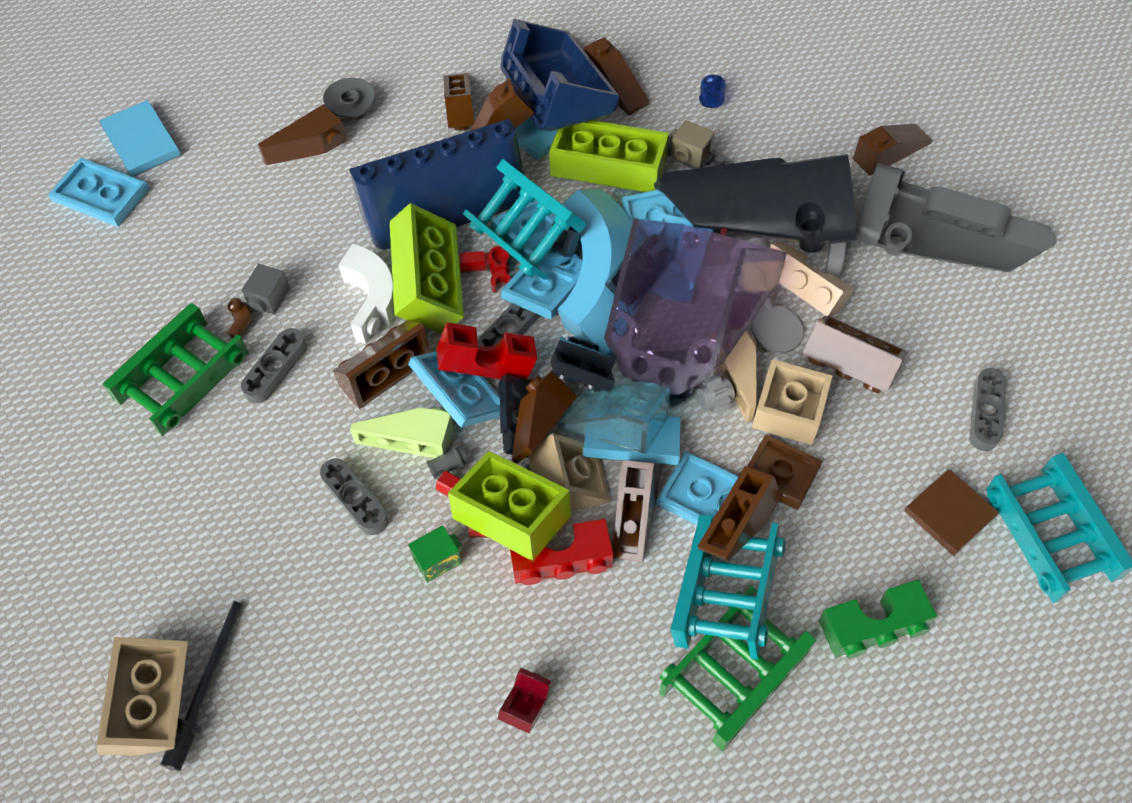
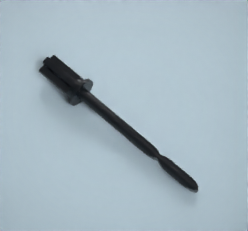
M233 600L185 719H178L174 749L166 750L160 762V766L166 767L168 770L181 771L196 733H200L202 730L199 725L195 724V720L243 604Z

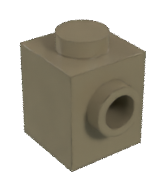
M685 120L679 129L673 131L669 143L672 145L671 157L701 168L712 151L714 131Z

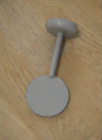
M763 238L746 240L733 248L730 257L736 266H752L766 305L753 318L751 325L752 334L757 343L765 350L773 353H788L801 343L804 334L802 323L797 315L789 309L773 306L762 272L757 268L759 266L758 263L762 261L770 247L768 241Z

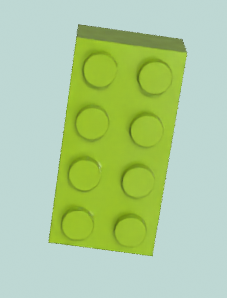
M594 120L558 129L549 150L550 176L641 192L657 190L654 187V183L662 176L667 161L669 133Z
M410 203L390 220L394 315L408 321L421 322L426 328L442 334L446 322L456 324L464 318L456 224Z

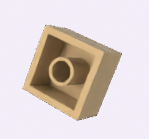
M772 359L752 428L812 445L820 426L833 376Z

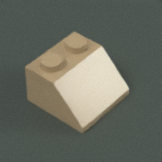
M551 434L541 441L533 453L528 455L531 472L570 491L571 511L610 502L600 458L583 457L584 442Z

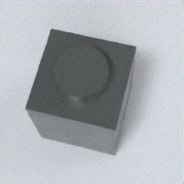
M259 263L242 288L247 304L251 309L257 312L265 311L274 315L290 290L284 271Z

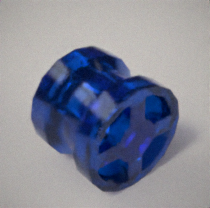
M711 74L705 76L701 80L699 101L704 107L718 108L725 100L726 81L719 75Z

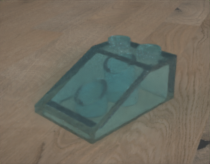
M638 381L614 385L611 392L603 389L599 392L591 389L583 390L559 420L558 428L645 454L668 419L671 389L658 386L655 383Z

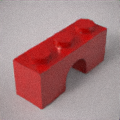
M446 322L437 345L438 370L500 379L505 374L528 379L537 360L535 340L532 336L505 332L498 344L484 347L478 345L476 327Z
M606 519L573 524L574 542L568 549L554 551L545 546L533 561L510 549L515 584L534 585L541 582L542 579L555 577L558 580H564L573 577L576 573L588 572L589 574H599L605 572L607 568H612L613 552Z

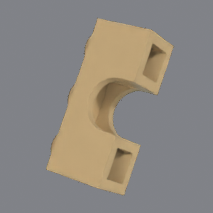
M786 242L772 243L757 268L827 317L838 314L854 291V288L832 273L826 274L808 265L805 262L807 257Z

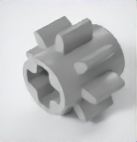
M715 374L701 379L703 385L697 389L696 394L704 410L710 409L711 412L715 410L716 414L730 409L728 403L732 402L731 399L735 397L730 381L725 377L722 379L720 376L716 377Z

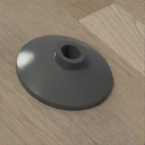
M343 78L328 86L323 95V102L338 117H356L367 112L373 106L375 91L372 85L363 79Z

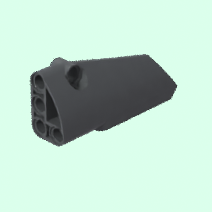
M881 163L877 164L856 223L857 241L884 248L890 255L906 254L1002 272L1014 270L1057 243L1049 226L1010 215L1011 209L1005 205L944 187H932L929 190L902 181L905 171ZM894 234L899 235L904 239V242L901 244L894 243L890 236Z

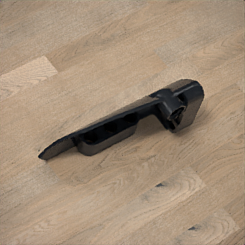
M848 154L786 162L782 158H768L664 173L654 183V187L680 210L693 227L716 230L727 228V231L799 240L800 249L808 253L820 251L825 246V241H830V244L857 241Z

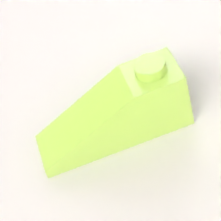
M416 408L352 423L350 430L355 444L436 458L447 452L454 425L451 415L441 408Z

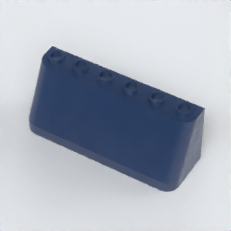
M513 19L501 57V71L506 79L510 78L529 97L535 113L531 118L538 129L554 131L608 117L616 111L619 104L618 93L569 31Z
M510 119L350 168L349 171L359 210L374 246L382 250L391 249L390 220L410 203L456 224V227L471 222V220L463 215L465 210L479 217L504 182L502 179L505 175L496 168L502 159L524 174L515 129ZM518 186L516 190L512 189L495 214L510 210L519 198V191L522 188Z

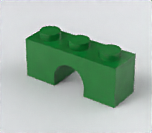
M919 579L887 589L880 600L886 618L882 620H875L866 616L856 599L824 609L818 621L834 657L846 655L848 659L864 654L868 647L878 644L879 648H885L898 642L899 637L909 634L910 638H916L929 632V626L937 618V615Z

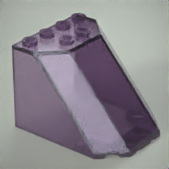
M634 218L604 336L609 349H613L619 361L618 367L622 375L630 379L640 380L641 383L658 389H665L667 392L675 395H680L715 375L779 283L787 252L682 223Z

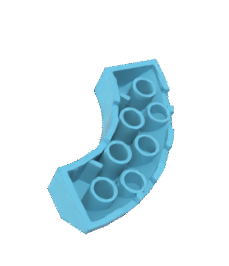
M602 189L577 190L562 205L587 223L578 241L583 252L582 267L572 292L557 310L566 330L576 337L599 345V352L608 355V353L611 354L628 332L627 327L633 316L637 314V306L641 293H643L644 285L633 300L624 306L606 287L605 283L631 249L640 243V238L625 210Z

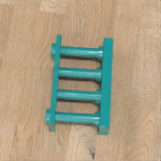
M502 159L496 168L505 175L502 179L504 181L479 217L468 210H465L463 215L471 220L469 226L480 235H483L485 232L521 263L518 268L531 278L536 274L546 280L548 275L538 267L544 256L564 230L568 231L571 226L581 233L587 223ZM518 186L521 187L519 198L495 230L492 229L487 223L512 189L516 190ZM536 199L538 201L536 205L538 209L512 244H510L503 237L528 203H533ZM554 213L556 215L553 220L555 222L531 256L527 258L520 251L545 217H550Z
M1064 453L1052 456L1041 470L1043 474L1008 486L1002 474H999L993 478L986 488L990 504L998 510L1036 574L1041 590L1049 596L1053 604L1059 602L1071 591L1068 585L1071 582L1099 572L1105 573L1110 582L1122 579L1132 570V558ZM1049 486L1060 500L1058 503L1025 514L1016 497ZM1067 514L1078 529L1042 542L1033 525ZM1083 542L1087 544L1096 559L1060 572L1050 554Z
M700 514L670 628L675 647L689 649L691 637H696L698 633L746 640L748 642L750 658L758 660L760 646L766 647L768 625H765L777 560L778 557H784L786 539L785 537H780L779 523H772L769 539L752 537L741 548L766 552L763 567L713 561L711 554L698 548V544L713 521V516ZM713 574L759 580L760 582L757 596L706 590V586H704L705 579ZM706 603L754 611L749 627L701 620L697 615L698 608Z

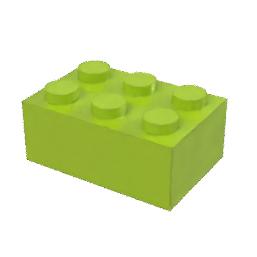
M488 451L448 492L454 520L532 561L571 517L570 491L491 451Z

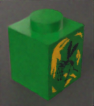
M443 525L408 544L412 558L427 583L462 564L459 554L463 550L462 545L455 533L449 535Z

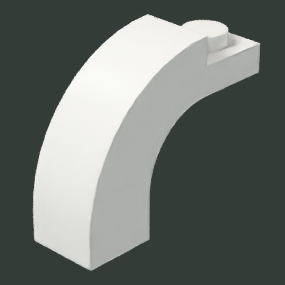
M352 244L338 265L344 282L362 288L368 293L366 301L351 323L355 340L366 344L371 335L377 333L380 322L390 326L394 319L393 280L387 265L378 255L364 247Z

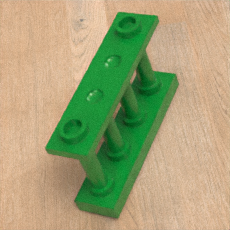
M190 303L105 380L102 385L112 399L120 405L131 397L153 415L149 420L157 432L164 436L170 429L175 428L180 420L235 366L240 365L249 352L242 337L238 334L227 343L205 328L208 324L200 308ZM195 336H198L219 351L208 363H205L184 348ZM174 356L197 371L185 384L161 368ZM151 377L156 378L175 392L163 405L139 389Z
M751 585L743 595L754 596L757 589ZM728 607L729 610L718 622L732 624L740 614L751 622L754 610ZM766 618L765 625H768V637L781 648L780 652L784 655L777 664L772 660L770 662L766 661L761 655L758 656V660L751 659L748 644L743 640L705 635L677 666L672 662L659 677L662 680L659 693L665 697L674 687L714 723L713 728L717 732L712 742L723 751L811 651L816 639L807 631L798 640L794 636L790 638ZM718 638L759 672L758 677L762 681L755 689L750 685L745 687L706 652ZM696 662L737 697L736 702L739 704V707L732 715L728 711L723 713L683 677Z

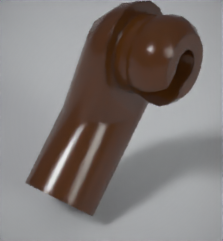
M233 298L227 304V308L232 312L231 314L234 319V323L227 331V334L232 339L237 334L242 337L253 321L248 304L242 302L240 298Z

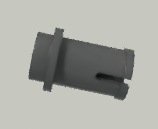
M451 446L450 451L426 461L434 479L440 477L444 471L450 472L458 467L463 469L464 465L469 463L461 446L457 448Z

